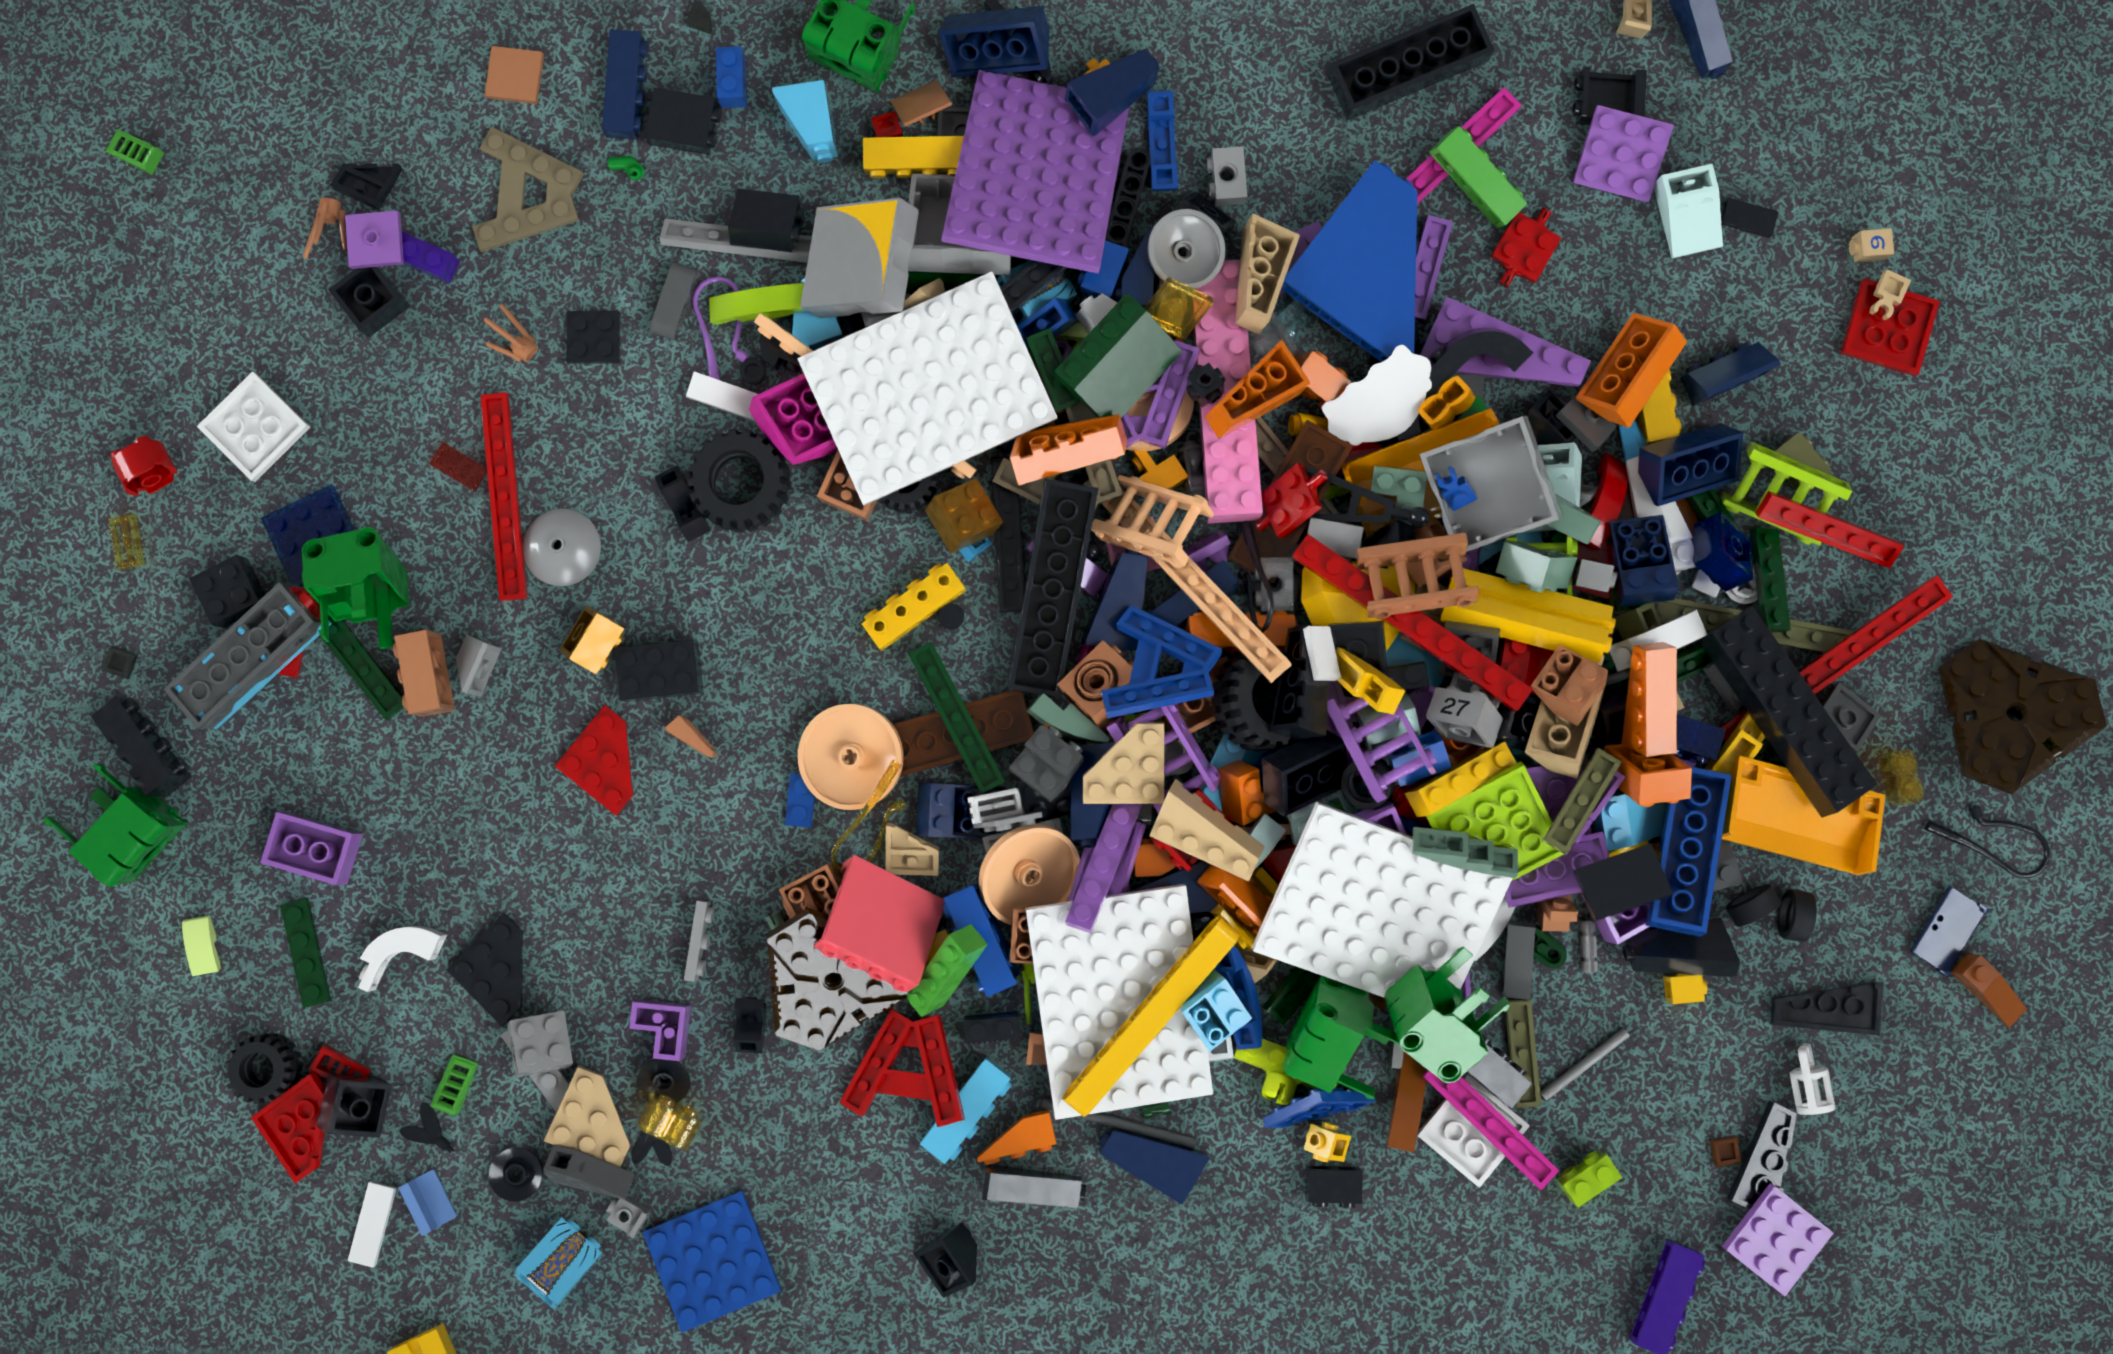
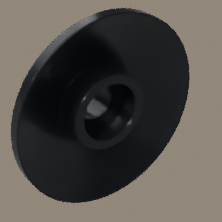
M651 1060L642 1066L637 1076V1088L643 1098L661 1106L680 1102L688 1094L691 1084L687 1069L679 1062L672 1060ZM661 1076H666L669 1079L664 1080Z
M521 1147L508 1148L499 1153L492 1161L489 1169V1182L494 1192L502 1199L512 1202L523 1201L531 1197L540 1187L543 1178L542 1165L537 1156L530 1150ZM515 1168L522 1170V1177H515Z

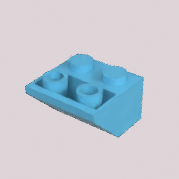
M1215 969L1211 971L1181 1008V1012L1209 1052L1252 1019L1227 980Z

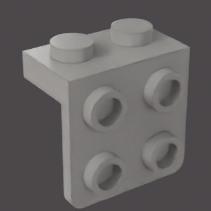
M1012 794L978 801V806L1012 800L1014 797ZM1021 798L1023 814L973 825L974 828H984V832L1012 829L1015 826L1036 824L1035 819L1043 816L1042 812L1024 813ZM1015 805L981 811L980 817L1016 810Z

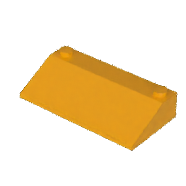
M1492 408L1344 463L1341 468L1346 481L1371 491L1375 465L1425 471L1419 454L1482 433L1486 429L1500 424ZM1427 477L1423 508L1429 512L1430 520L1442 517V510ZM1379 494L1395 501L1394 507H1396L1397 496ZM1361 496L1358 514L1383 515L1385 505ZM1362 522L1366 536H1369V534H1373L1376 530L1391 525V523Z
M1740 755L1737 756L1731 771L1732 776L1722 840L1855 875L1876 872L1886 795L1869 790L1840 812L1821 818L1787 768Z

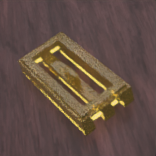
M131 514L110 518L109 526L116 569L124 570L145 566L137 515ZM128 521L130 522V528H131V534H132V540H133V546H134V553H135V559H136L135 561H134V558H133V552H132V546H131V539H130ZM117 523L122 524L123 542L128 561L125 563L123 562Z

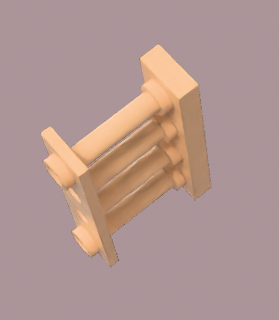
M1119 475L1118 481L1126 490L1110 519H1106V521L1094 519L1091 530L1101 541L1185 567L1189 557L1183 551L1182 543L1199 514L1210 518L1213 517L1214 512L1209 507L1208 501L1200 495H1186L1143 482L1135 476L1129 478ZM1134 496L1144 497L1145 500L1131 525L1126 528L1120 527L1118 524ZM1155 502L1167 504L1152 532L1147 533V535L1140 533L1139 531ZM1176 509L1187 510L1188 512L1173 539H1169V541L1162 540L1160 537Z

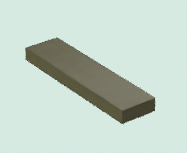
M1600 748L1595 750L1542 839L1543 842L1565 855L1568 854L1622 761Z
M1531 999L1508 1000L1510 1007L1504 1013L1509 1059L1527 1072L1524 1077L1532 1083L1514 1108L1541 1106Z

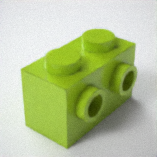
M1599 1150L1598 1152L1593 1151L1583 1158V1162L1577 1166L1565 1169L1561 1173V1177L1556 1179L1570 1202L1579 1208L1623 1177L1608 1155Z

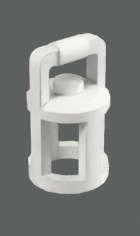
M1803 1043L1798 1048L1801 1067L1789 1072L1797 1114L1814 1115L1834 1111L1836 1108L1828 1068L1815 1065L1811 1044ZM1823 1077L1827 1100H1821L1817 1080ZM1798 1079L1804 1082L1807 1098L1805 1103H1802Z

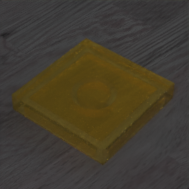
M1168 277L1144 309L1164 331L1185 340L1214 302L1213 297Z

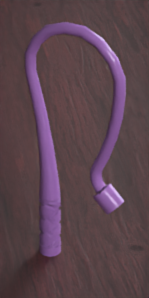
M716 276L710 277L698 285L694 291L692 303L705 344L709 377L720 380L715 353L705 322L698 308L697 299L703 287L712 282L726 283L733 288L734 292L740 290L728 278ZM737 320L732 349L736 354L735 357L743 363L750 355L742 349L739 350L737 347L742 328V322Z

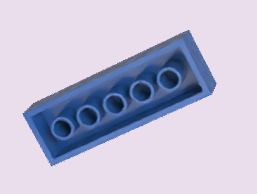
M1691 767L1690 799L1679 800L1678 803H1666L1657 858L1673 894L1649 903L1646 926L1701 937L1707 933L1732 775Z

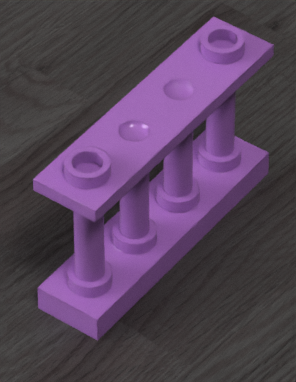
M1333 698L1327 701V711L1373 799L1377 803L1387 799L1384 792L1388 788L1387 785L1426 765L1431 775L1436 773L1433 764L1437 763L1432 751L1430 748L1424 750L1400 703L1394 715L1385 713L1359 728H1351L1347 719L1351 718V714L1369 704L1363 698H1358L1347 705H1338ZM1399 718L1402 720L1407 730L1406 733L1370 752L1368 750L1363 752L1359 745L1363 741L1362 738ZM1411 742L1414 743L1420 756L1382 776L1381 774L1375 775L1371 768L1375 765V761Z
M1178 704L1154 708L1130 722H1124L1123 718L1119 716L1113 719L1107 726L1114 741L1117 742L1136 722H1153L1166 715L1173 729L1164 733V745L1179 738L1187 752L1164 763V775L1193 761L1200 775L1186 781L1182 787L1189 792L1204 784L1208 785L1211 792L1217 789L1220 783V774L1214 765L1210 766L1179 714ZM1164 788V800L1167 796L1169 789L1165 790ZM1153 804L1159 814L1163 804Z

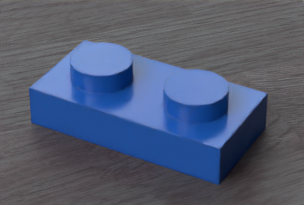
M790 773L785 825L812 828L815 796L807 788L801 774Z

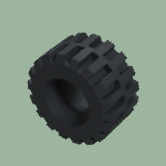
M938 473L920 480L917 488L909 493L895 491L879 500L888 509H893L897 513L906 512L907 514H912L914 510L919 512L923 510V506H928L932 497L937 494L936 489L939 486Z
M264 1033L238 1042L234 1046L235 1050H231L227 1055L231 1059L225 1061L224 1068H228V1072L224 1073V1078H229L230 1083L227 1084L229 1090L234 1088L236 1091L233 1095L237 1098L244 1096L243 1101L247 1103L254 1101V1104H260L278 1098L295 1085L293 1082L301 1077V1074L297 1073V1070L302 1069V1063H297V1058H300L301 1054L300 1052H293V1049L297 1046L293 1042L287 1044L286 1042L289 1038L285 1036L278 1037L277 1033ZM258 1053L266 1055L273 1064V1076L268 1083L261 1082L254 1075L252 1065Z

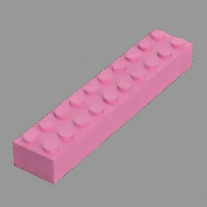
M1225 260L1221 270L1213 280L1202 287L1190 289L1194 346L1200 348V354L1195 367L1210 363L1214 369L1219 368L1226 380L1223 382L1224 394L1218 401L1213 404H1207L1204 407H1201L1198 403L1205 498L1208 501L1209 507L1214 512L1212 518L1207 517V524L1258 521L1263 513L1255 420L1218 439L1205 419V416L1251 370L1248 329L1235 324L1240 260ZM1206 380L1203 384L1209 383V380Z

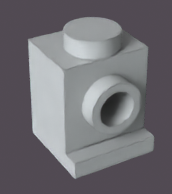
M629 1196L625 1200L614 1198L606 1211L610 1214L607 1221L628 1233V1236L634 1238L639 1233L651 1209ZM621 1212H627L629 1219L625 1220L622 1218Z

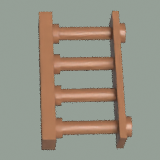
M1466 533L1357 548V567L1360 570L1365 569L1369 572L1374 601L1368 602L1367 618L1385 619L1394 614L1456 605L1458 607H1467L1472 603H1476L1479 592L1478 586L1467 587L1460 558L1461 555H1466L1468 544ZM1434 559H1450L1456 589L1439 590ZM1421 562L1423 564L1429 593L1412 595L1406 567L1407 563ZM1394 566L1396 568L1401 597L1385 599L1379 571L1380 567Z

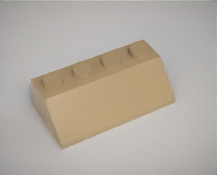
M1605 687L1578 726L1554 714L1541 700L1525 753L1551 772L1578 779Z

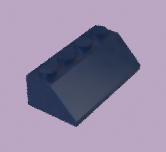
M1043 6L948 15L938 30L952 77L976 76L979 70L999 74L1045 70L1049 66V26Z
M1719 423L1640 447L1638 474L1654 505H1665L1739 481L1743 432Z

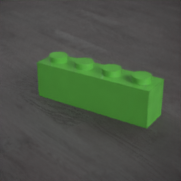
M1458 126L1450 130L1429 153L1496 228L1505 226L1527 205L1523 199L1524 196L1518 188L1512 187L1506 180V174L1489 161L1490 157L1487 152L1474 144L1471 134Z
M972 924L948 935L923 971L919 985L907 994V1000L921 1017L945 1005L988 945Z

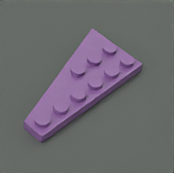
M1449 297L1445 298L1420 353L1421 356L1431 361L1429 357L1437 348L1441 347L1443 349L1458 335L1477 328H1496L1516 336L1534 353L1515 372L1498 357L1483 354L1469 359L1457 373L1501 379L1514 378L1520 381H1542L1548 384L1578 387L1591 360Z

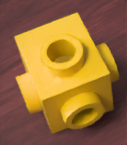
M1323 1121L1322 1125L1310 1124L1309 1131L1306 1134L1304 1150L1313 1153L1312 1158L1328 1163L1329 1160L1344 1162L1351 1136L1338 1131V1125Z

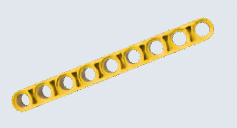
M1220 916L1215 917L1065 1091L1062 1100L1083 1117L1087 1116L1235 945L1240 933Z

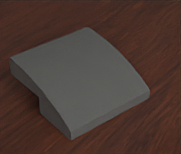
M1446 621L1445 629L1496 663L1500 629ZM1440 661L1439 675L1453 677L1456 671Z

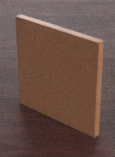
M937 80L890 101L905 127L917 121H920L923 125L924 121L922 119L930 115L934 120L936 112L952 105Z

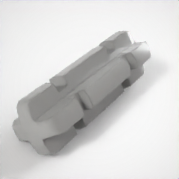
M1592 920L1580 921V932L1583 935L1580 936L1581 957L1584 958V961H1581L1582 971L1594 973L1598 970L1597 961H1595V957H1597L1596 936H1594L1596 923Z

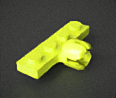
M1263 1038L1260 1048L1238 1050L1236 1046L1233 1054L1235 1059L1261 1068L1266 1072L1261 1093L1269 1101L1277 1095L1275 1103L1288 1105L1293 1100L1298 1084L1317 1089V1087L1292 1078L1285 1073L1282 1065L1286 1047Z

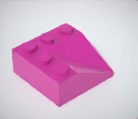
M804 373L752 397L749 412L764 435L792 465L837 452L838 448Z

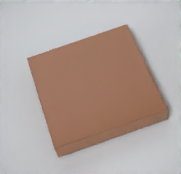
M492 46L485 97L487 99L538 104L544 53Z

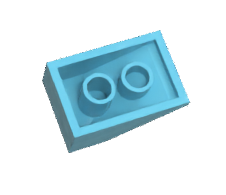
M1617 788L1595 821L1592 822L1594 833L1603 832L1608 851L1634 846L1661 835L1666 802L1654 803L1653 806L1643 807Z

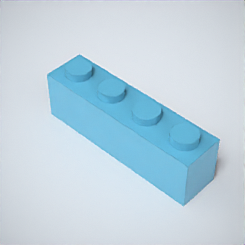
M986 1056L959 1091L965 1121L944 1127H937L935 1122L921 1140L920 1145L944 1164H946L949 1158L954 1161L963 1149L959 1146L965 1138L970 1140L979 1129V1126L976 1125L982 1116L987 1118L996 1105L992 1103L998 1095L1003 1097L1012 1084L1008 1082L1011 1079V1075Z

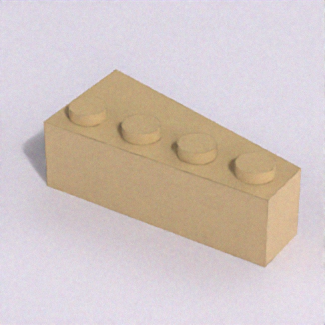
M1256 214L1251 215L1242 229L1235 324L1260 334L1271 319L1300 235Z
M1175 779L1167 793L1150 837L1249 881L1264 849V845L1239 826L1232 825L1224 819L1222 813L1218 810H1212L1202 802V798L1195 793L1191 794L1182 787L1183 784Z

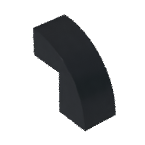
M678 465L655 476L659 491L674 513L678 527L687 542L711 531L706 517L701 514L696 504L693 503L690 497L691 490L688 488L687 480Z

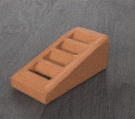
M678 715L665 727L667 732L705 756L715 758L718 755L716 749L686 716Z

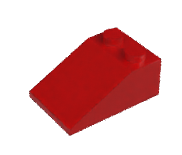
M1501 638L1498 644L1496 664L1531 687L1555 651ZM1532 690L1529 695L1541 702V699Z

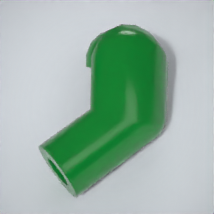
M634 157L608 158L610 171L624 170L632 180H639L644 176L643 166Z

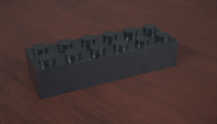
M1472 4L1331 63L1327 76L1348 121L1482 65L1490 60L1495 50L1476 7Z

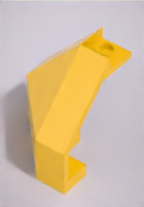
M1351 561V564L1357 567V562ZM1388 566L1387 569L1379 568L1382 585L1401 597L1396 568L1394 566ZM1306 567L1302 568L1301 602L1312 626H1328L1331 623L1383 621L1375 617L1367 618V609ZM1361 570L1367 575H1369V572L1367 570ZM1408 573L1412 595H1415V582L1410 578V573ZM1384 622L1387 652L1400 632Z

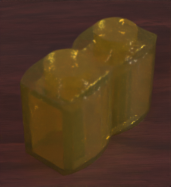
M1910 749L1880 754L1879 768L1886 779L1885 794L1890 804L1906 805L1921 802L1923 800V786L1916 776L1917 761L1913 752Z
M661 1095L660 1098L652 1096L637 1124L639 1129L687 1151L702 1124L701 1119L697 1117L699 1112L688 1106H684L683 1109L674 1105L675 1101L665 1095Z

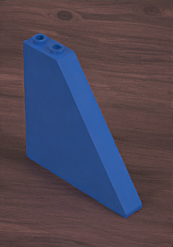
M1375 160L1287 273L1281 288L1290 297L1380 362L1387 360L1399 345L1406 346L1414 354L1417 190L1409 180L1401 179L1395 175L1388 165Z

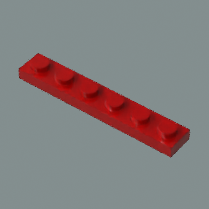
M1768 491L1755 512L1756 516L1760 519L1891 568L1905 547L1897 540L1771 491Z

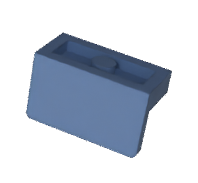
M431 1170L398 1187L421 1236L457 1217L435 1170Z

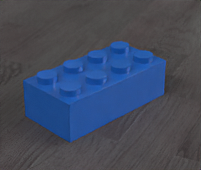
M979 882L943 898L945 901L942 904L944 912L948 919H953L956 926L953 931L955 932L972 924L988 944L972 966L978 976L975 978V982L981 993L985 992L986 996L989 997L1016 985L1022 979L1016 963L1009 962L1010 949L996 917L986 907L981 898Z

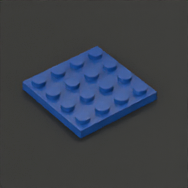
M743 1190L642 1232L681 1333L782 1291Z

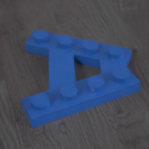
M1130 605L1116 623L1117 630L1139 640L1129 685L1101 690L1107 718L1214 696L1209 672L1221 657L1222 649ZM1162 652L1184 662L1181 674L1156 679Z

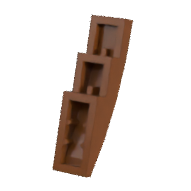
M1406 1052L1403 1053L1402 1067L1398 1069L1395 1081V1094L1390 1113L1391 1123L1386 1146L1414 1153L1426 1087V1079L1422 1074L1427 1069Z

